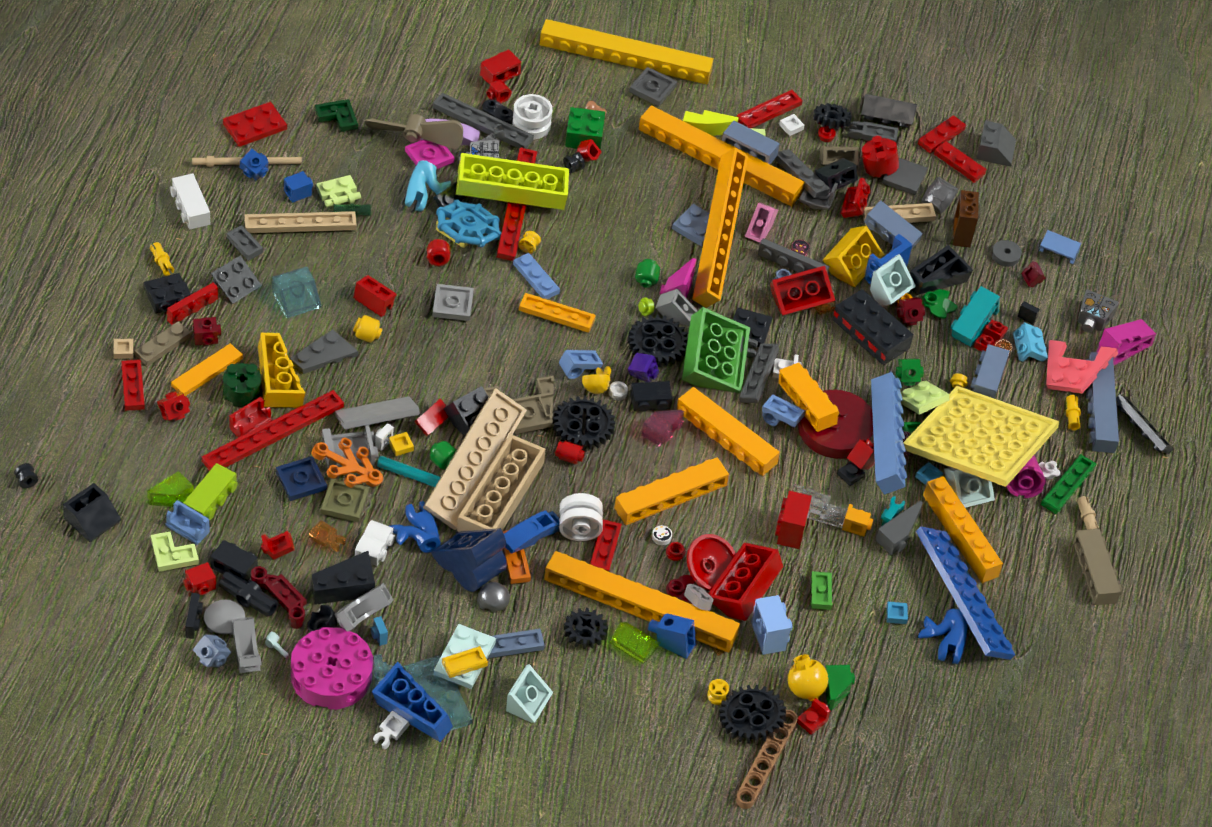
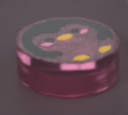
M795 240L792 243V251L807 256L810 246L806 241Z

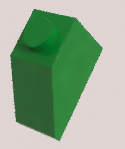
M850 665L825 666L828 673V685L825 694L830 711L850 693L851 685L855 683L854 672L851 673Z

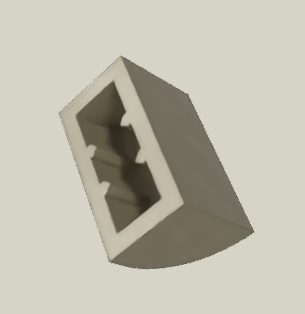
M820 146L821 163L830 164L845 158L858 165L859 147Z

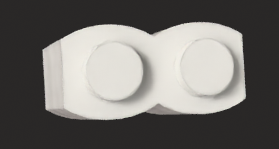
M371 520L356 546L355 556L369 551L371 564L378 566L380 561L383 562L385 560L388 546H392L394 543L395 535H393V528Z

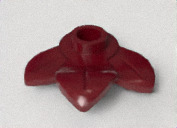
M682 575L667 584L666 592L669 596L692 604L684 596L687 585L694 584L695 581L691 575Z

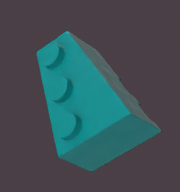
M980 286L978 291L975 290L972 293L968 306L964 305L960 312L961 316L958 320L955 319L950 328L952 329L953 338L970 347L982 334L984 326L989 324L992 314L997 315L999 313L1000 296Z

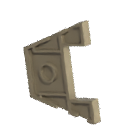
M554 376L537 378L536 384L540 394L512 399L527 410L514 434L552 427ZM499 386L484 388L488 397L495 388L500 391Z

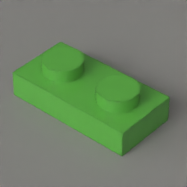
M812 571L811 608L831 610L832 573Z

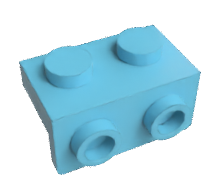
M1023 323L1013 332L1019 361L1023 362L1029 356L1042 362L1048 358L1041 329Z

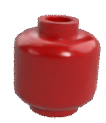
M442 239L431 241L427 246V260L433 266L446 265L451 257L450 245Z

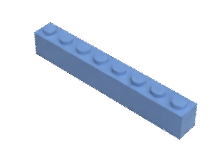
M892 372L871 379L876 483L884 495L904 488L905 478H907L904 465H906L904 457L905 446L903 444L905 436L902 430L904 422L901 417L903 413L901 406L903 399L900 393L902 385L899 378H895Z

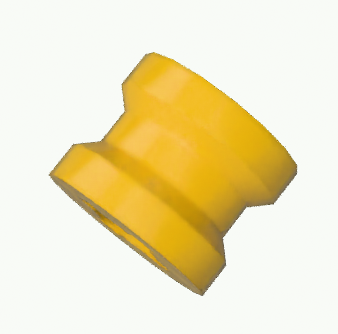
M526 231L523 238L520 239L518 246L523 252L532 254L535 252L536 246L540 244L541 238L534 231Z
M722 679L712 680L709 684L707 698L712 704L721 705L722 701H726L729 685Z

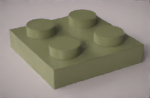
M331 479L321 507V514L359 522L370 487L355 485L350 488L345 485L344 481Z

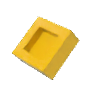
M407 432L389 437L388 442L395 456L414 451V445Z

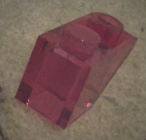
M684 411L654 412L643 423L642 436L661 447L665 441L668 442L676 429L679 430L682 427Z

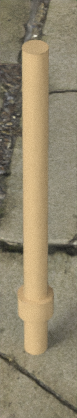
M207 156V158H192V165H207V167H214V165H240V160L243 157L214 158V156ZM267 157L268 164H302V157Z

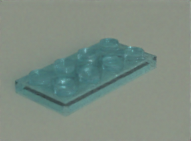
M442 654L405 665L404 670L448 714L453 725L451 730L472 724L473 719L456 683L433 675Z

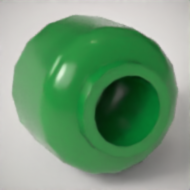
M644 259L642 262H639L635 274L636 281L645 288L656 285L659 281L660 266L651 259Z
M447 441L435 443L430 449V460L440 469L446 470L457 449Z

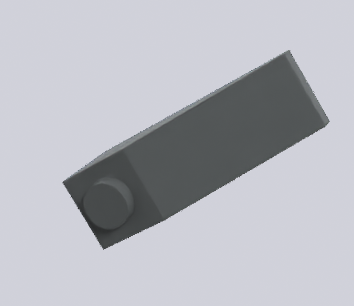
M921 501L878 529L875 541L890 555L897 551L901 552L907 546V541L923 505Z

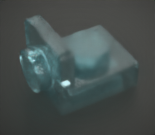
M382 654L373 655L375 686L379 684L393 667V665H387V662H383Z

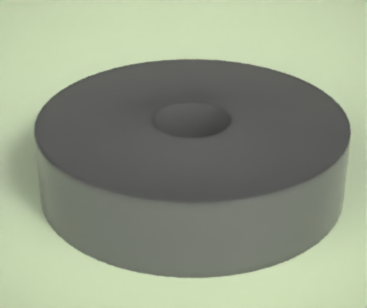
M1009 240L998 241L992 250L994 261L1007 267L1016 265L1020 261L1022 254L1021 248Z

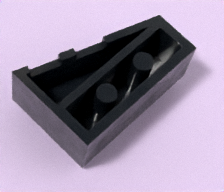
M948 245L910 271V275L916 285L912 290L917 295L966 283L973 269Z
M369 551L311 574V590L314 605L355 600L375 588Z

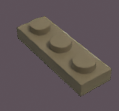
M178 321L134 351L135 356L146 366H149L189 339L191 332Z

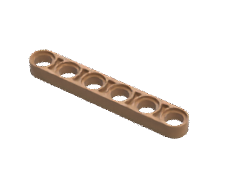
M786 710V717H790L793 723L787 724L784 722V727H780V732L785 735V738L777 739L775 736L774 738L768 736L766 742H764L738 790L736 803L739 807L749 809L757 800L796 727L798 718L795 712ZM774 748L777 753L774 755L768 754L766 749ZM764 763L768 766V769L760 770L757 765ZM757 779L760 782V784L758 786H752L749 783V780ZM744 794L749 795L751 801L744 802L740 796Z

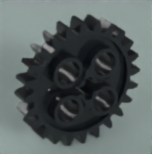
M649 315L648 320L642 317V321L637 320L636 325H632L631 330H629V349H633L632 355L641 353L655 356L658 367L661 366V363H664L667 367L668 362L674 365L675 360L681 361V356H685L688 332H684V326L679 327L680 322L673 323V318L668 321L666 316L660 319L659 315H656V318L653 319Z
M577 396L575 401L570 397L569 403L563 401L562 406L558 405L557 411L554 412L553 430H556V436H561V442L567 440V442L583 446L582 450H584L585 446H588L591 450L592 445L599 448L600 443L605 445L606 440L611 439V435L614 434L615 416L611 415L612 409L607 410V404L601 406V400L594 402V397L587 400V396H584L583 400H581ZM583 410L586 411L585 435H582Z
M747 685V690L739 687L738 693L732 690V696L726 695V701H722V707L719 708L721 726L725 728L726 734L731 733L732 739L738 736L739 742L747 739V744L751 742V739H754L755 743L758 744L760 738L764 742H766V736L774 738L773 732L780 733V727H784V721H786L784 701L780 700L779 694L774 695V690L766 692V686L759 690L758 685L754 689Z

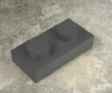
M242 225L227 233V239L248 261L263 253V247Z

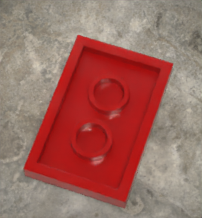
M271 101L223 118V125L239 147L287 130L286 122Z

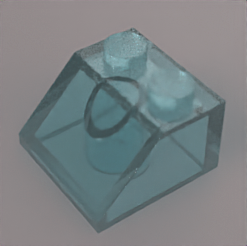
M308 267L272 277V292L286 318L321 308L315 280Z

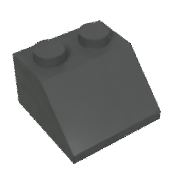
M985 120L977 159L1011 167L1016 139L1003 124Z

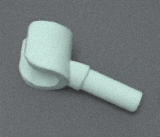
M271 631L266 637V646L269 648L274 647L286 658L289 654L277 643L279 636Z

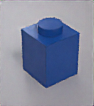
M304 171L284 178V192L292 203L312 196L313 182L310 177L306 176Z

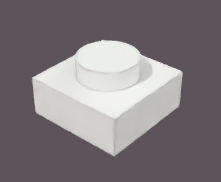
M795 114L780 120V127L789 136L804 130V124Z
M388 423L375 434V446L380 451L389 444V437L393 436L394 427Z

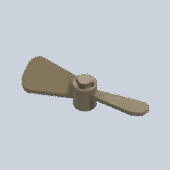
M412 114L409 116L406 125L376 119H365L364 122L366 126L372 129L403 131V136L409 142H418L420 139L457 149L463 141V126L457 120L426 122L423 116Z

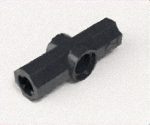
M226 571L219 581V587L235 596L240 605L243 607L251 606L266 617H271L278 606V601L263 593L257 583L253 581L246 582L230 571Z

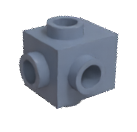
M204 635L193 649L200 658V662L206 667L222 666L231 653L226 647V642L216 635Z

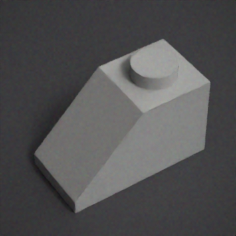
M678 289L661 294L655 307L663 317L666 316V320L673 318V322H680V324L690 326L691 316L697 312L695 307Z

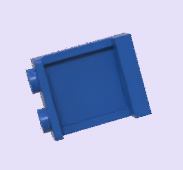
M900 234L895 236L890 253L881 259L874 254L869 255L864 279L871 284L873 272L898 254L901 255L907 267L913 244Z

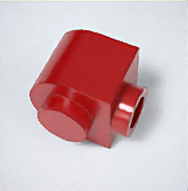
M499 80L490 84L486 94L489 99L504 103L510 98L512 91L503 81Z
M592 139L581 141L577 148V152L582 155L584 163L597 160L601 154V150Z

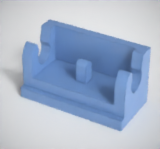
M1047 230L1039 251L1043 252L1044 249L1070 258V263L1073 264L1079 253L1081 243Z
M177 500L174 503L173 512H167L165 526L198 545L210 532L209 519Z

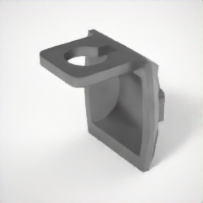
M938 177L929 186L921 202L923 204L932 203L934 210L942 214L958 193V188Z
M834 184L829 195L814 198L804 189L799 200L801 203L808 205L809 208L829 210L838 184Z

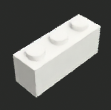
M194 174L172 178L170 192L172 197L176 198V207L178 210H181L183 223H187L189 230L210 225V211Z

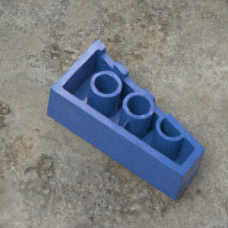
M398 661L372 691L377 705L390 713L394 711L409 721L410 725L439 742L453 728L448 714L403 669Z

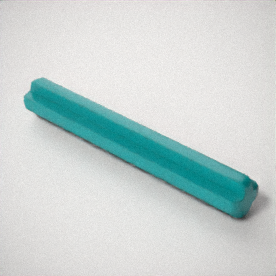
M380 456L377 461V466L433 487L437 485L441 478L440 476L384 456Z

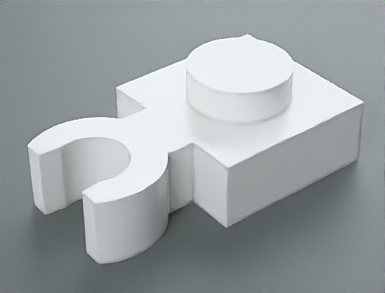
M392 711L379 726L382 732L374 736V743L377 744L379 740L384 739L382 748L384 750L387 749L390 745V739L393 738L397 741L410 725L409 721Z

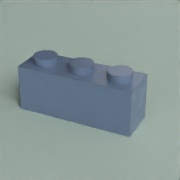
M733 121L728 126L722 136V141L768 164H771L778 155L780 143L736 121Z
M881 200L867 214L864 221L869 229L877 232L884 241H888L892 245L894 237L900 234L913 244V249L923 234Z
M989 344L986 351L982 350L979 359L982 364L977 365L975 375L978 376L977 378L973 377L970 386L974 392L995 399L1010 352L1009 350Z

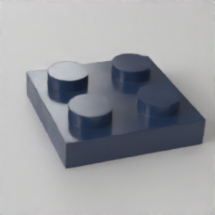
M313 456L276 467V474L290 501L327 490V484Z

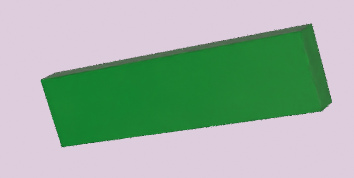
M1080 454L1044 497L1040 505L1057 515L1095 469L1097 463Z

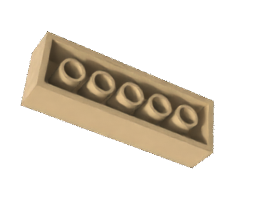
M510 434L460 513L457 531L501 528L503 531L543 466L546 449Z

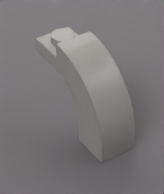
M382 583L350 602L334 615L339 625L348 632L370 615L389 605L393 598L385 584Z
M254 618L232 619L239 672L261 671V657L257 649Z

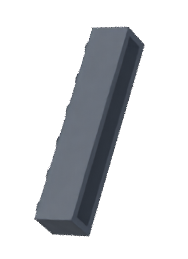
M1091 352L1089 359L1086 360L1094 361L1098 353ZM1112 357L1108 362L1109 365L1098 372L1097 378L1086 391V399H1089L1087 414H1090L1088 428L1091 429L1089 443H1092V451L1115 453L1119 443Z

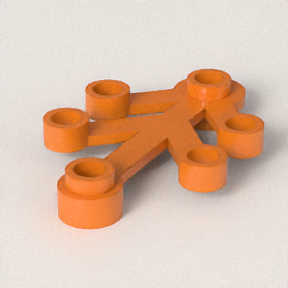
M342 438L338 444L346 458L330 451L328 445L323 442L317 443L313 447L311 454L315 459L323 460L327 457L343 466L331 465L326 473L328 477L333 479L337 476L348 474L344 480L347 487L352 488L362 483H366L370 487H376L382 483L383 475L379 470L373 468L367 457L369 450L366 447H359L356 452V457L361 460L364 467L358 464L350 449L352 442L348 438ZM355 472H356V473L360 474L361 476H357V477H356L354 474H350V473H355Z

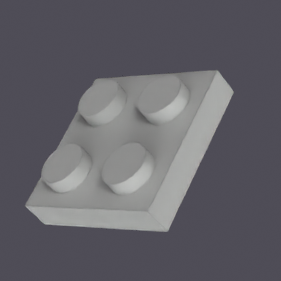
M437 284L432 317L470 321L474 288Z

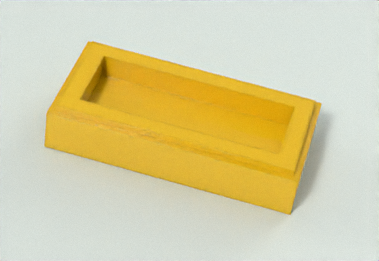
M480 646L442 658V664L449 678L488 666V661Z

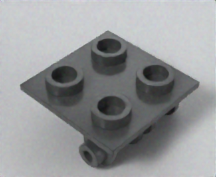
M241 255L211 273L213 276L212 283L214 282L222 289L231 304L262 286Z

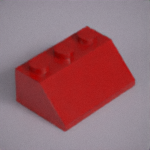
M825 266L774 279L770 282L774 301L782 316L836 301Z

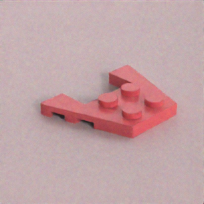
M1050 340L1046 378L1047 388L1082 394L1097 378L1098 372L1109 365V360L1118 355L1117 348L1101 346L1095 360L1089 361L1062 357L1067 348L1066 343Z

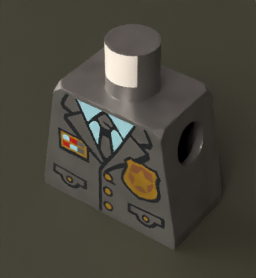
M1086 289L1078 322L1083 324L1082 328L1086 332H1092L1093 329L1102 331L1114 317L1119 302Z

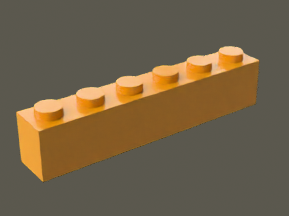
M692 387L678 399L676 411L682 417L687 418L695 427L700 428L711 439L721 444L724 449L729 450L740 461L750 466L753 471L764 476L778 464L780 452L695 387Z
M718 457L709 459L699 465L690 466L681 472L672 473L663 479H657L645 486H639L635 490L621 493L616 497L614 509L624 524L628 525L727 486L729 473Z
M942 476L928 481L923 494L924 498L981 583L999 577L1003 562L945 477Z

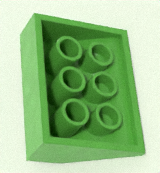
M704 307L694 313L690 321L682 380L697 387L741 393L750 327ZM742 336H744V341H743V346H742V347H743V351H742V353H741V352H740V348H741Z

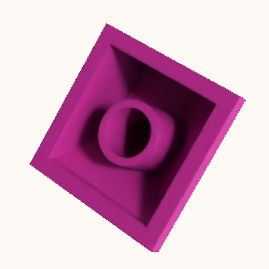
M692 258L671 275L666 285H662L659 295L678 289L687 299L693 284L697 259Z

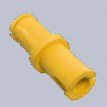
M159 242L153 243L156 249L151 245L150 250L155 257L154 261L160 266L165 276L171 275L168 269L172 273H174L175 269L169 261V255L164 252Z
M1069 395L1066 397L1067 409L1065 413L1066 417H1068V428L1075 431L1080 428L1079 416L1081 415V410L1078 408V397Z

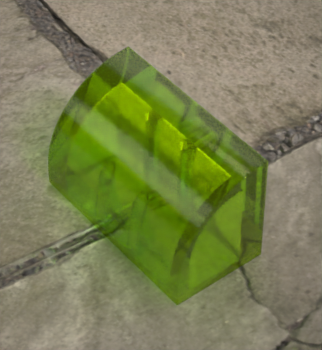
M620 622L609 642L642 664L650 659L660 644L659 641L628 622Z

